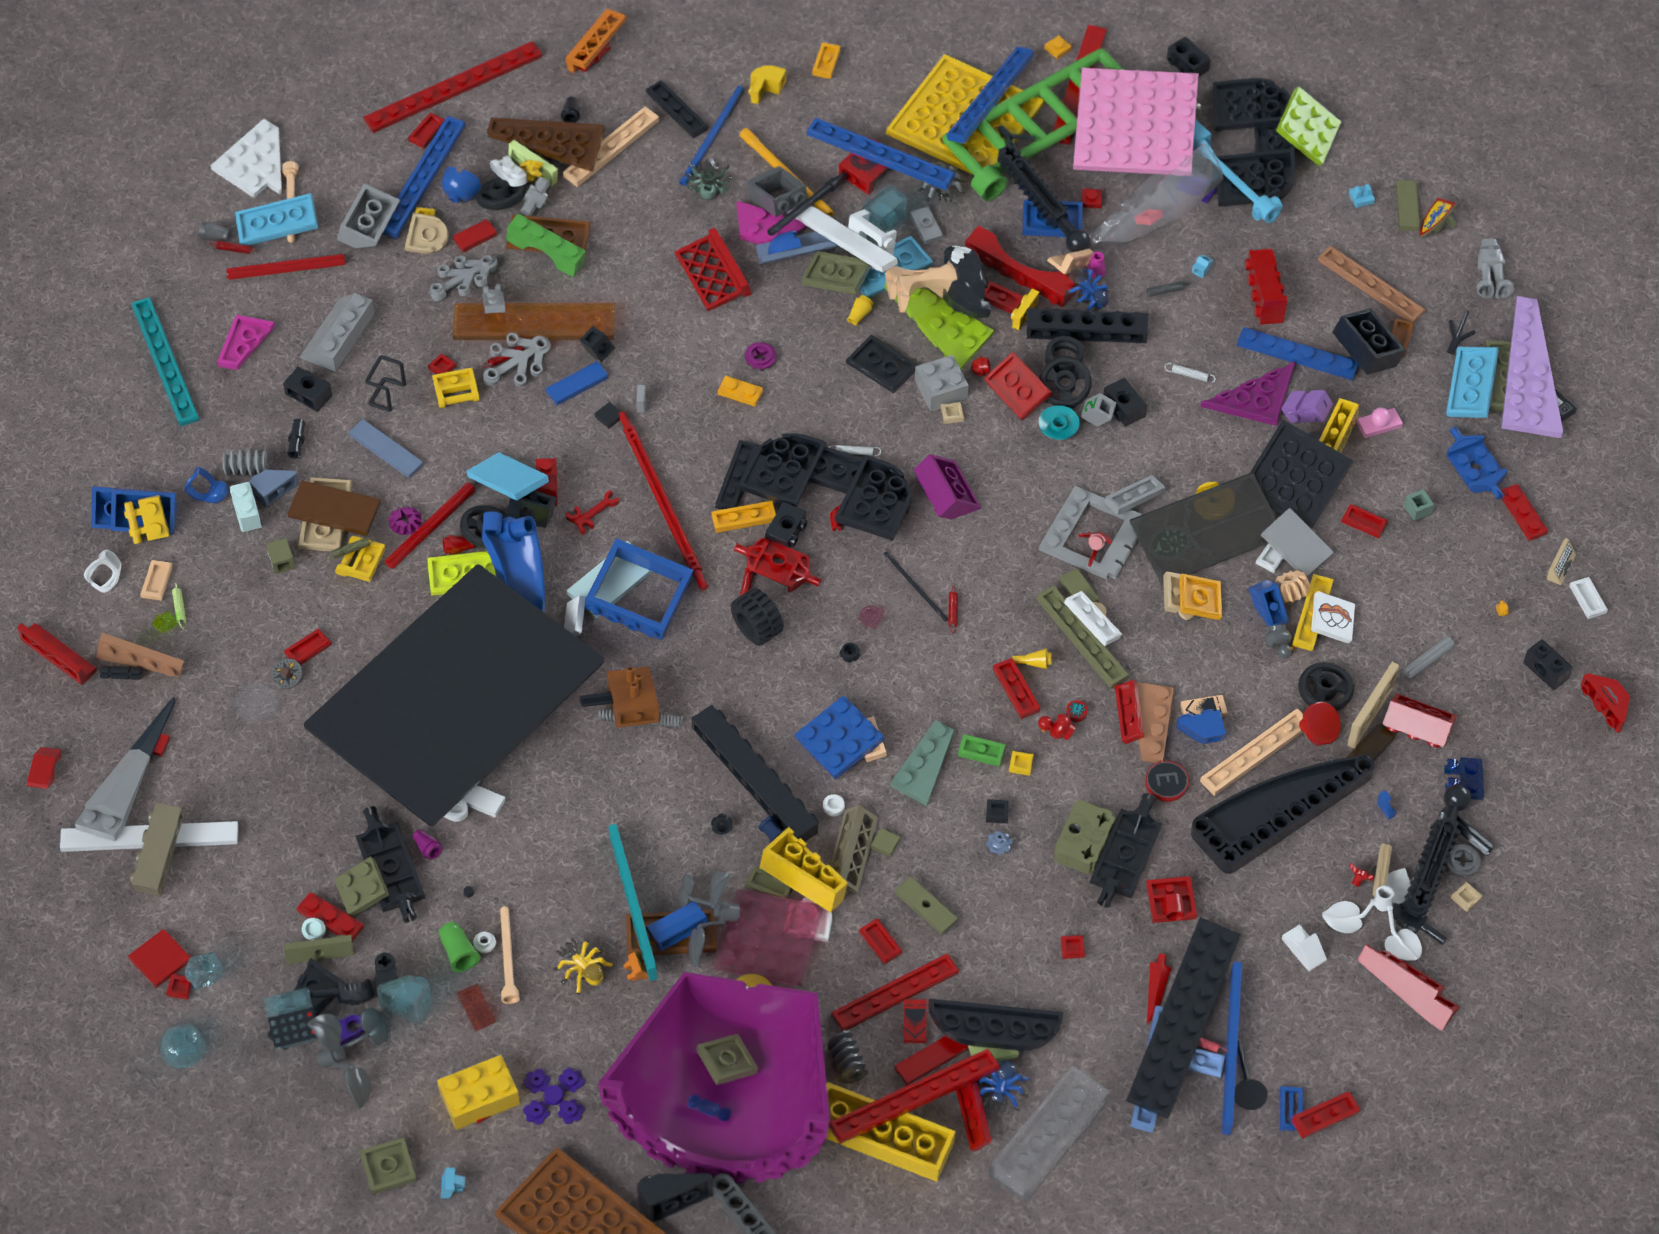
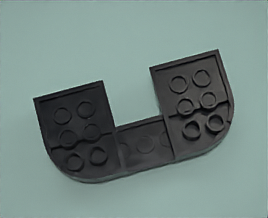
M1264 78L1213 82L1215 131L1254 128L1255 153L1216 157L1259 197L1268 196L1272 198L1276 196L1279 200H1282L1292 190L1296 181L1295 146L1276 131L1290 100L1288 92L1284 87L1280 88L1275 85L1274 81ZM1217 168L1219 207L1254 204Z
M798 433L782 434L781 438L775 440L770 438L762 443L754 453L738 485L741 491L780 504L785 502L795 507L798 506L809 482L845 493L846 495L835 516V522L891 541L894 540L905 515L908 514L911 502L910 484L904 478L905 474L893 464L865 455L862 459L829 448L826 441Z

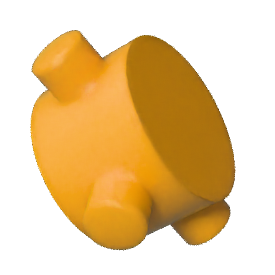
M1502 600L1499 604H1496L1499 616L1509 614L1506 602Z

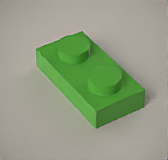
M964 734L958 751V757L1000 767L1005 744Z

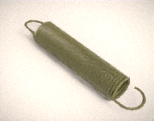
M367 538L334 549L331 552L336 559L368 547L370 543Z

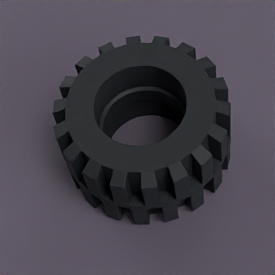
M754 587L732 601L730 606L734 621L740 631L752 643L762 646L783 631L784 624L778 608L760 589Z

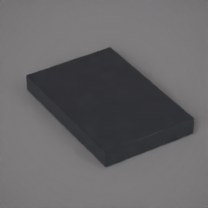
M870 335L846 359L848 365L893 394L913 375L915 367L919 366L873 335Z

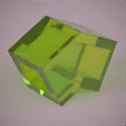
M165 611L163 614H158L151 625L159 632L167 633L177 625V622L170 612Z

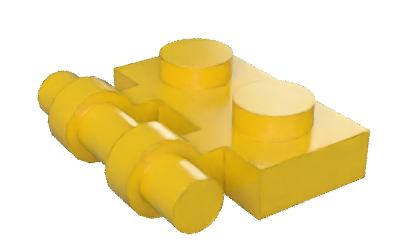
M160 495L139 499L140 508L134 509L132 501L124 503L126 510L124 514L125 518H128L130 525L129 534L133 537L134 544L142 542L140 534L146 533L148 541L169 537L170 534ZM142 515L144 526L138 527L136 516Z

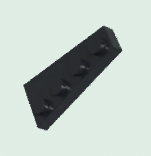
M310 958L305 972L299 977L297 986L293 993H290L287 1003L279 1015L313 1007L314 1015L317 1017L336 996L332 998H311L310 990L335 988V984L338 981H341L342 984H345V982ZM298 1015V1018L303 1019V1015ZM289 1017V1020L294 1021V1017ZM280 1019L281 1024L285 1023V1019ZM305 1023L300 1024L301 1028L305 1027ZM296 1025L291 1026L292 1030L296 1029ZM287 1027L282 1028L283 1032H287ZM278 1029L273 1030V1033L278 1034ZM269 1030L268 1038L273 1041L271 1030ZM293 1034L294 1039L298 1038V1034ZM289 1036L284 1037L285 1041L289 1040ZM280 1038L275 1039L276 1043L280 1042ZM291 1044L281 1046V1048L286 1051Z

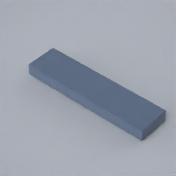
M364 419L349 431L350 437L409 479L424 466L423 461Z

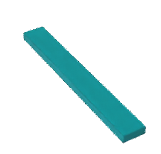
M148 297L132 302V309L179 426L200 421L151 298Z
M612 824L608 827L609 838L648 979L650 981L658 980L656 964L617 824Z

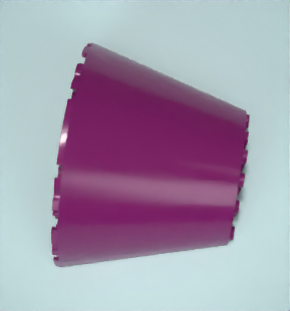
M683 972L599 1081L600 1098L603 1107L607 1106L609 1109V1118L618 1125V1130L627 1140L631 1141L634 1139L644 1150H647L646 1155L654 1160H661L672 1169H674L675 1165L686 1169L685 1174H711L712 1180L719 1174H727L735 1183H745L746 1179L755 1178V1182L758 1183L764 1182L768 1178H781L785 1172L796 1167L801 1169L811 1161L813 1155H817L820 1151L822 1143L825 1142L830 1119L818 993L758 983L755 987H749L744 981ZM738 1034L756 1063L758 1071L754 1075L716 1085L696 1051L698 1044Z

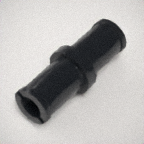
M294 419L292 421V430L288 436L289 449L287 455L293 459L300 457L301 446L305 440L303 435L305 421L302 419Z

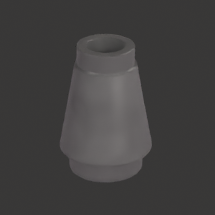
M209 221L201 222L199 237L203 238V240L227 241L228 229Z

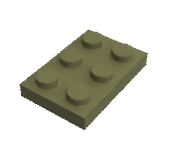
M817 251L801 281L805 286L857 295L872 266L859 258Z

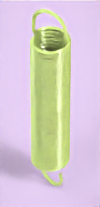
M175 583L176 588L172 590L176 620L180 624V620H184V623L186 622L182 590L177 588Z

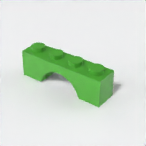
M517 214L507 227L506 241L521 249L526 247L540 249L553 260L557 269L574 277L584 264L585 250L520 214Z

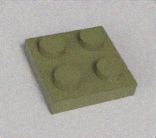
M372 857L367 858L334 878L347 913L351 917L356 916L389 896L377 863Z
M738 1034L698 1044L696 1051L716 1085L754 1075L758 1071L756 1063Z
M404 1137L359 1150L372 1195L417 1182Z

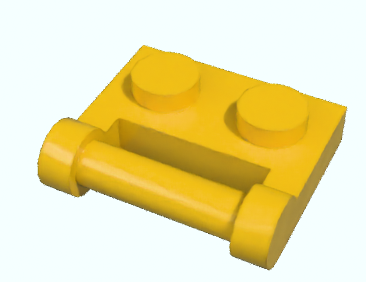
M472 368L432 375L439 409L446 408L445 405L471 400L473 402L480 401ZM471 389L470 393L443 397L444 394Z
M351 536L348 544L364 538ZM374 541L370 543V546L362 548L352 567L349 564L355 551L344 555L341 563L337 565L335 573L371 582L386 550L385 544Z

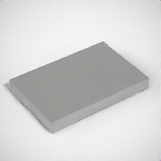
M1291 508L1285 511L1261 534L1295 570L1304 572L1307 577L1333 554V551Z

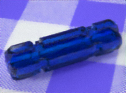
M692 1094L688 1099L687 1105L693 1109L697 1107L698 1111L712 1117L718 1116L717 1119L724 1122L730 1118L731 1110L724 1106L721 1108L719 1104L705 1098L702 1100L696 1094Z

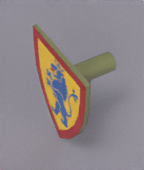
M1437 198L1422 222L1419 237L1422 238L1431 231L1438 234L1445 223L1451 228H1455L1457 222L1449 214L1457 204Z

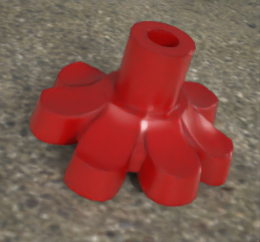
M1352 863L1349 864L1351 871L1355 875L1351 883L1359 887L1362 880L1373 881L1375 879V876L1369 874L1368 871L1360 870Z

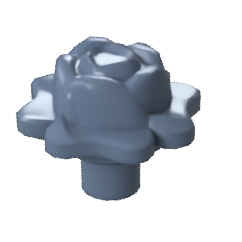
M995 831L994 834L988 835L989 840L986 842V846L990 848L989 851L991 853L1003 855L1004 851H1010V845L1013 840L1009 838L1008 833Z

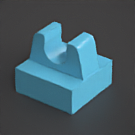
M1369 184L1361 187L1356 186L1349 190L1350 197L1356 208L1374 204L1375 198Z
M446 1167L441 1181V1198H451L453 1192H463L465 1177L455 1175V1168Z

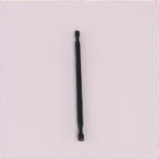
M887 551L884 552V555L889 558L890 562L946 622L948 618L942 614L940 609L900 565L890 557Z

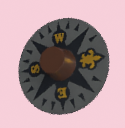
M283 659L273 667L271 678L282 689H289L300 681L302 668L294 659Z

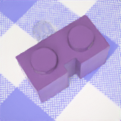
M1311 390L1309 394L1305 391H1291L1282 407V411L1291 423L1308 422L1312 427H1317L1320 422H1324L1333 403L1325 390Z

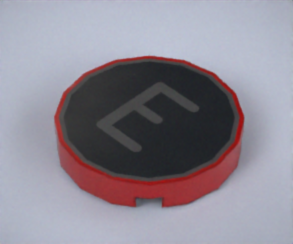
M1172 761L1155 763L1146 774L1145 786L1148 792L1160 801L1172 802L1178 800L1188 789L1189 777L1186 770L1181 765Z

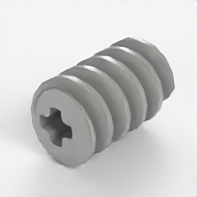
M233 449L230 450L229 455H226L224 450L223 471L225 475H230L232 470L234 476H237L239 471L242 476H245L247 472H249L250 476H254L256 471L257 474H260L262 471L267 470L266 450L263 451L262 456H259L258 450H255L253 456H251L250 450H247L245 456H243L241 450L238 451L237 455L234 454Z

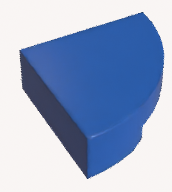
M1384 790L1379 793L1377 805L1387 818L1391 819L1395 817L1396 811L1395 808H1391L1389 803L1391 797Z

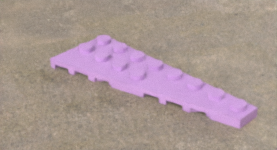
M1517 296L1501 428L1561 438L1563 434L1562 422L1537 299Z

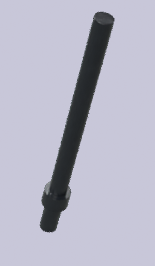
M841 172L835 178H830L825 183V186L770 227L767 233L773 236L828 192L836 190L839 184L847 178V174Z

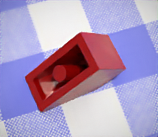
M536 459V470L546 474L549 480L548 483L539 487L536 491L556 497L555 506H557V459Z

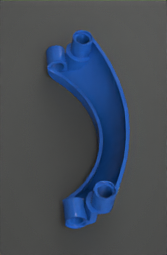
M485 512L483 514L482 541L492 560L496 577L545 613L544 571L535 520L531 516L517 519L513 517L502 519L501 513Z

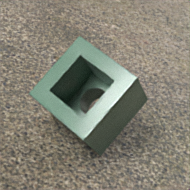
M1423 489L1406 496L1403 506L1413 521L1432 514L1434 503Z

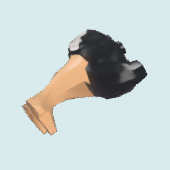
M949 246L944 251L945 265L941 267L929 268L928 270H907L893 266L886 270L889 299H895L897 294L900 313L906 312L910 296L916 289L927 287L943 298L954 311L979 319L990 316V303L984 301V290L988 288V277L984 275L985 266L984 263H981L979 254L970 248Z

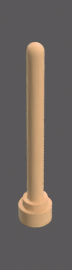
M288 161L283 164V174L287 178V199L295 197V178L298 175V164ZM295 234L287 236L289 243L295 241Z
M503 906L500 909L505 986L501 991V999L503 1003L511 1004L519 1002L520 997L519 990L514 985L509 908Z

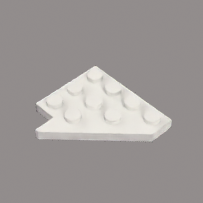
M263 119L211 165V170L253 198L260 194L267 186L281 194L278 127Z

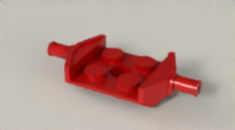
M760 538L754 545H750L749 548L738 543L734 547V551L747 557V573L750 574L752 571L788 587V592L790 593L804 584V582L819 587L822 579L810 575L809 556L768 538ZM780 558L784 562L781 564H777L773 561V559Z

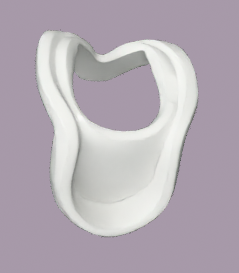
M103 550L99 554V559L93 561L86 568L84 577L94 588L102 593H106L118 582L121 562L115 553L110 550ZM104 564L112 570L113 574L109 581L99 586L92 581L91 576L99 565Z

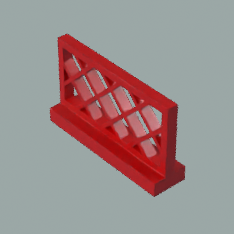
M715 227L708 230L709 235L674 251L707 311L715 309L742 295L744 298L752 295L748 282ZM709 242L710 248L708 252L699 250L702 245ZM687 252L693 253L691 260L682 259L681 255ZM697 254L706 256L704 263L695 262ZM710 257L719 259L716 266L708 264ZM692 266L701 268L699 275L690 273ZM705 269L714 270L712 277L703 276ZM718 272L727 273L725 280L716 278ZM701 280L709 282L707 289L698 286ZM714 283L722 285L720 292L711 290ZM727 286L735 287L737 290L730 294L724 293ZM709 294L718 296L716 301L708 304L707 298Z

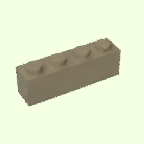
M156 803L154 809L150 810L148 817L150 824L148 830L145 829L142 836L144 844L142 850H138L136 856V863L138 864L136 870H133L130 876V883H132L134 891L157 896L161 895L185 816L181 807Z

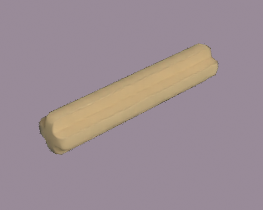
M1383 843L1380 845L1373 887L1374 897L1377 888L1387 884L1392 851L1390 844L1386 845Z

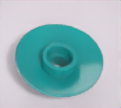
M1051 406L1045 409L1039 417L1040 430L1044 435L1054 440L1071 438L1079 429L1080 421L1078 415L1066 406Z

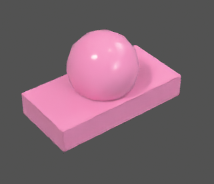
M1377 408L1371 415L1357 419V425L1364 438L1395 430L1403 425L1395 408L1389 410Z

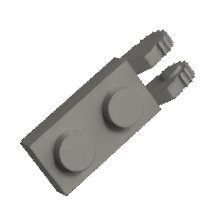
M495 284V290H489L488 285L483 286L482 297L485 313L505 312V302L500 284Z

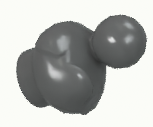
M1286 624L1269 626V632L1265 635L1267 646L1271 648L1273 645H1280L1278 655L1282 658H1289L1292 655V650L1295 648L1289 645L1292 635L1286 630Z

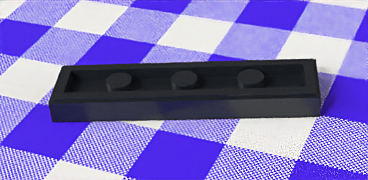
M662 80L646 88V93L693 139L709 130V126Z
M739 440L715 503L716 509L723 510L738 506L743 492L739 490L738 485L759 447L758 444Z

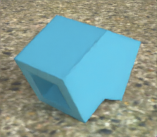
M1205 255L1199 256L1193 265L1192 273L1203 278L1210 270L1214 260Z

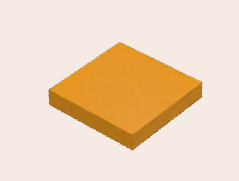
M1182 573L1179 577L1180 612L1220 620L1222 618L1221 581Z

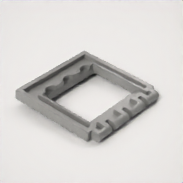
M1074 486L1039 545V550L1104 579L1108 577L1116 579L1122 569L1121 565H1124L1131 550H1133L1138 541L1129 521L1142 517V514L1130 509L1117 515L1104 503L1105 498ZM1087 504L1125 520L1101 562L1094 561L1091 567L1088 566L1090 558L1062 547ZM1147 520L1145 521L1143 530L1145 529L1146 525L1148 524Z

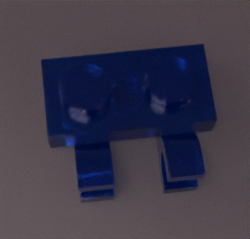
M1461 757L1458 763L1455 759L1447 758V765H1444V774L1460 775V781L1457 778L1448 777V784H1445V790L1451 785L1461 784L1469 789L1471 799L1483 800L1482 759Z

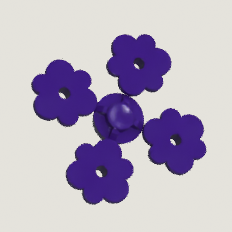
M571 1068L565 1069L563 1074L558 1077L559 1082H561L560 1087L557 1085L548 1087L550 1077L545 1075L542 1069L528 1072L527 1079L524 1080V1087L531 1089L532 1093L544 1092L545 1102L541 1101L538 1103V1101L533 1100L530 1105H526L523 1108L526 1120L540 1125L544 1122V1118L549 1117L548 1104H560L558 1116L563 1118L564 1123L571 1124L573 1121H579L581 1119L580 1114L584 1112L583 1105L577 1104V1101L574 1099L569 1102L563 1101V1091L570 1090V1092H576L577 1088L584 1085L581 1072H574Z

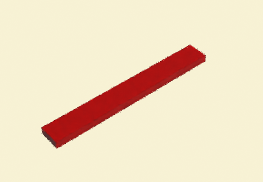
M1093 25L1087 26L1076 61L1101 49L1106 28ZM1070 79L1063 104L1078 118L1080 89ZM1059 115L1053 131L1066 125ZM1073 134L1058 143L1070 145Z
M985 1049L830 1121L829 1128L839 1144H842L999 1070L1000 1065L990 1050Z

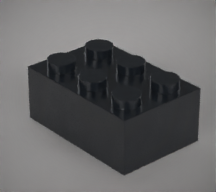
M1372 308L1342 315L1332 332L1366 375L1397 367L1406 351Z

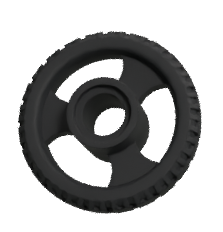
M499 177L482 184L475 197L477 204L484 209L503 210L522 201L526 194L525 184L510 186L506 180H502ZM484 196H491V197H492V200H487V199H484L483 197H484Z
M1061 356L1051 360L1044 366L1039 378L1045 386L1047 381L1055 382L1057 390L1062 393L1059 400L1052 395L1046 399L1053 406L1060 405L1073 408L1081 404L1088 397L1092 387V377L1087 366L1079 359L1070 356ZM1060 364L1076 366L1073 372L1063 370L1056 373L1053 369ZM1063 378H1068L1071 380V384L1065 387L1060 384V381ZM1078 379H1085L1082 393L1074 399L1071 393L1076 387V381Z
M490 505L471 507L464 512L460 520V530L463 537L474 546L486 548L482 541L483 514L485 512H498L502 514L503 519L510 517L507 516L506 512ZM479 515L478 520L472 518ZM470 529H476L475 534H473L470 531Z
M1319 662L1310 665L1303 671L1299 679L1298 689L1300 696L1308 706L1313 703L1332 700L1336 692L1343 693L1344 697L1342 699L1329 703L1337 711L1344 708L1351 701L1354 693V683L1351 675L1343 667L1341 668V666L1330 662ZM1334 674L1338 675L1343 681L1338 682ZM1308 678L1316 681L1315 695L1313 696L1309 694L1306 688Z

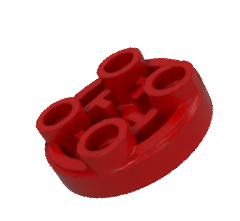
M1317 702L1306 708L1303 718L1299 722V727L1316 746L1330 744L1338 738L1341 730V721L1336 709L1326 702Z

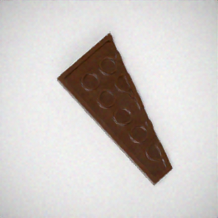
M492 117L487 129V134L490 138L508 144L515 140L532 152L591 172L594 170L605 132L604 125Z

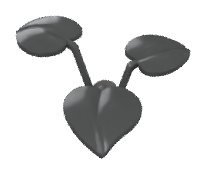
M721 870L714 871L709 887L710 902L691 895L694 884L689 874L683 875L682 886L679 890V909L688 905L689 900L711 906L714 908V917L718 918L716 921L699 924L697 929L692 930L688 944V954L691 962L697 968H701L700 959L705 941L703 928L717 924L724 925L725 921L737 922L740 915L739 904L720 901L724 888L731 876L730 873Z
M374 1008L365 1009L360 1016L361 1026L366 1033L340 1046L342 1039L339 1037L342 1033V1027L334 1015L322 1014L313 1018L307 1024L324 1047V1049L317 1053L319 1064L324 1068L332 1065L335 1069L339 1067L347 1068L344 1071V1081L358 1109L363 1107L371 1093L370 1078L363 1068H355L353 1064L340 1062L345 1057L344 1049L368 1037L375 1046L385 1042L388 1034L387 1024L380 1012Z

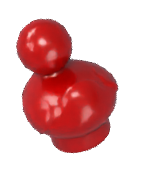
M1058 714L1054 723L1048 716H1042L1038 721L1041 732L1049 730L1050 736L1054 739L1063 738L1067 741L1076 728L1071 723L1070 717L1066 714Z

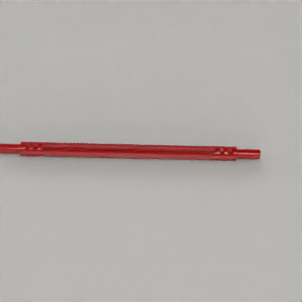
M621 411L619 418L624 427L623 432L647 479L688 568L693 569V575L700 590H706L708 585L703 577L702 567L694 554L636 428L631 425L626 412Z

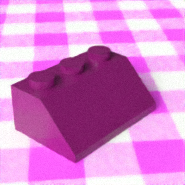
M929 454L914 469L917 481L923 486L926 497L932 502L934 512L940 518L952 520L981 509L956 461Z

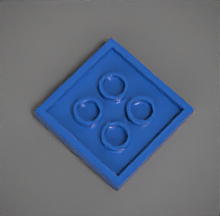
M844 695L794 734L798 742L835 780L885 740L884 736Z

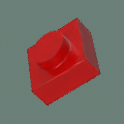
M1082 188V208L1101 209L1102 189Z

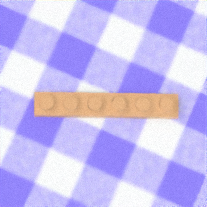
M647 107L642 108L602 140L593 172L571 165L563 172V177L576 187H579L657 124L659 116Z
M1295 709L1203 775L1200 782L1216 796L1302 734L1303 731L1299 727V722L1302 720L1303 714L1298 709Z

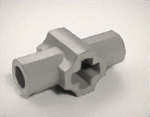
M539 177L534 186L530 185L522 199L525 201L520 210L522 214L532 216L536 209L539 210L548 196L545 193L550 185L547 180Z

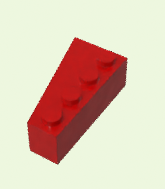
M1273 249L1249 250L1248 258L1245 259L1244 264L1245 270H1249L1248 285L1252 286L1253 289L1251 290V301L1256 304L1254 306V316L1259 319L1260 325L1284 323L1288 298L1283 293L1285 288L1281 284V275L1277 271V262Z

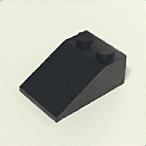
M656 1174L654 1176H645L637 1183L638 1202L646 1218L655 1223L712 1197L711 1174Z

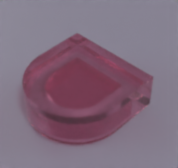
M875 606L864 607L860 611L861 623L876 630L884 615V610Z

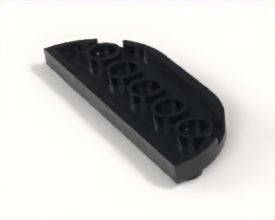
M931 998L928 1002L930 1016L934 1024L944 1035L957 1043L976 1047L1016 1051L1035 1050L1045 1046L1056 1036L1063 1019V1012Z

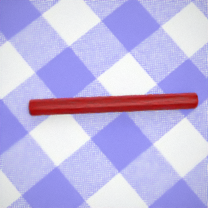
M344 254L232 267L226 269L228 280L343 266L345 265Z
M469 482L465 483L385 559V564L389 568L394 569L475 492V487Z

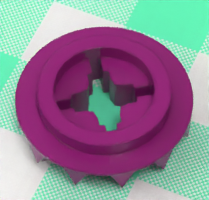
M764 342L751 344L744 354L747 365L752 366L753 370L759 368L761 371L763 368L770 369L771 365L775 364L777 358L774 347ZM757 354L760 356H764V360H762L761 358L757 359Z
M408 505L404 508L398 506V509L392 511L391 516L388 517L390 528L393 532L400 535H410L422 524L421 513L415 507L410 508ZM402 515L408 518V525L402 520Z

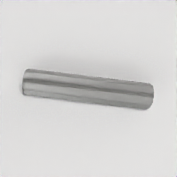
M1445 637L1403 669V674L1408 679L1414 677L1453 648L1454 641L1450 637Z

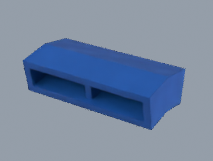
M693 901L647 926V933L658 949L663 951L689 937L693 929H697L699 924L707 923L708 920L698 904Z

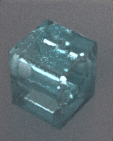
M210 952L190 958L185 970V976L192 983L193 987L198 989L217 983L224 968L215 953Z

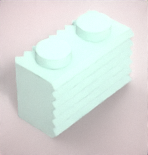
M250 482L231 486V497L241 531L246 532L261 528L260 517Z

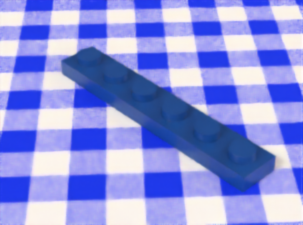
M1246 327L1242 328L1237 341V346L1289 362H1295L1296 364L1349 380H1353L1358 367L1357 362L1353 359Z

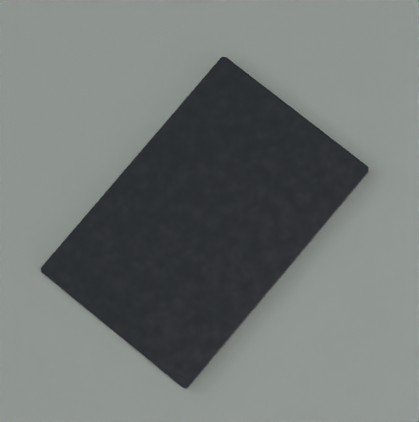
M477 564L304 722V729L428 826L432 827L604 663V657L483 566Z

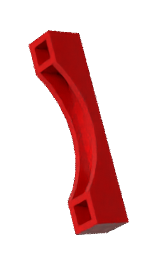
M979 225L965 240V247L976 251L985 266L996 269L1001 275L1010 277L1020 286H1026L1029 289L1039 291V295L1047 298L1054 305L1064 307L1076 293V291L1070 293L1069 290L1077 287V280L1066 274L1064 275L1061 271H1039L1018 263L1001 248L995 234Z

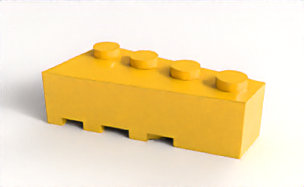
M788 827L763 849L759 868L827 911L832 912L843 902L848 882L830 865H825L821 861V857L816 852L812 853L806 847L807 844L802 839L798 840L793 835L794 831Z

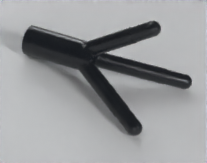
M1003 125L997 128V131L1006 139L1007 145L1015 146L1014 138L1036 139L1035 136L1011 134Z
M1469 310L1465 311L1457 333L1455 332L1453 321L1449 320L1452 340L1447 349L1449 354L1454 355L1459 342L1475 334L1473 330L1460 336Z

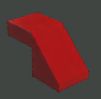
M40 747L33 756L27 779L28 787L48 789L54 783L55 765L61 759V749Z

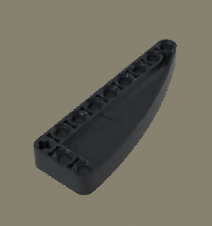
M1366 755L1337 759L1300 768L1258 783L1198 815L1192 822L1191 837L1223 873L1232 874L1367 783L1372 778L1374 761ZM1293 813H1298L1301 816H1295ZM1280 824V825H1283L1284 827H1281V828H1280V827H1277L1276 825ZM1198 828H1203L1205 831H1199ZM1259 836H1265L1267 839H1261ZM1215 843V844H1218L1219 846H1218V847H1215V846H1212L1211 844ZM1246 847V848H1249L1250 850H1249V851H1246V850H1243L1242 848Z

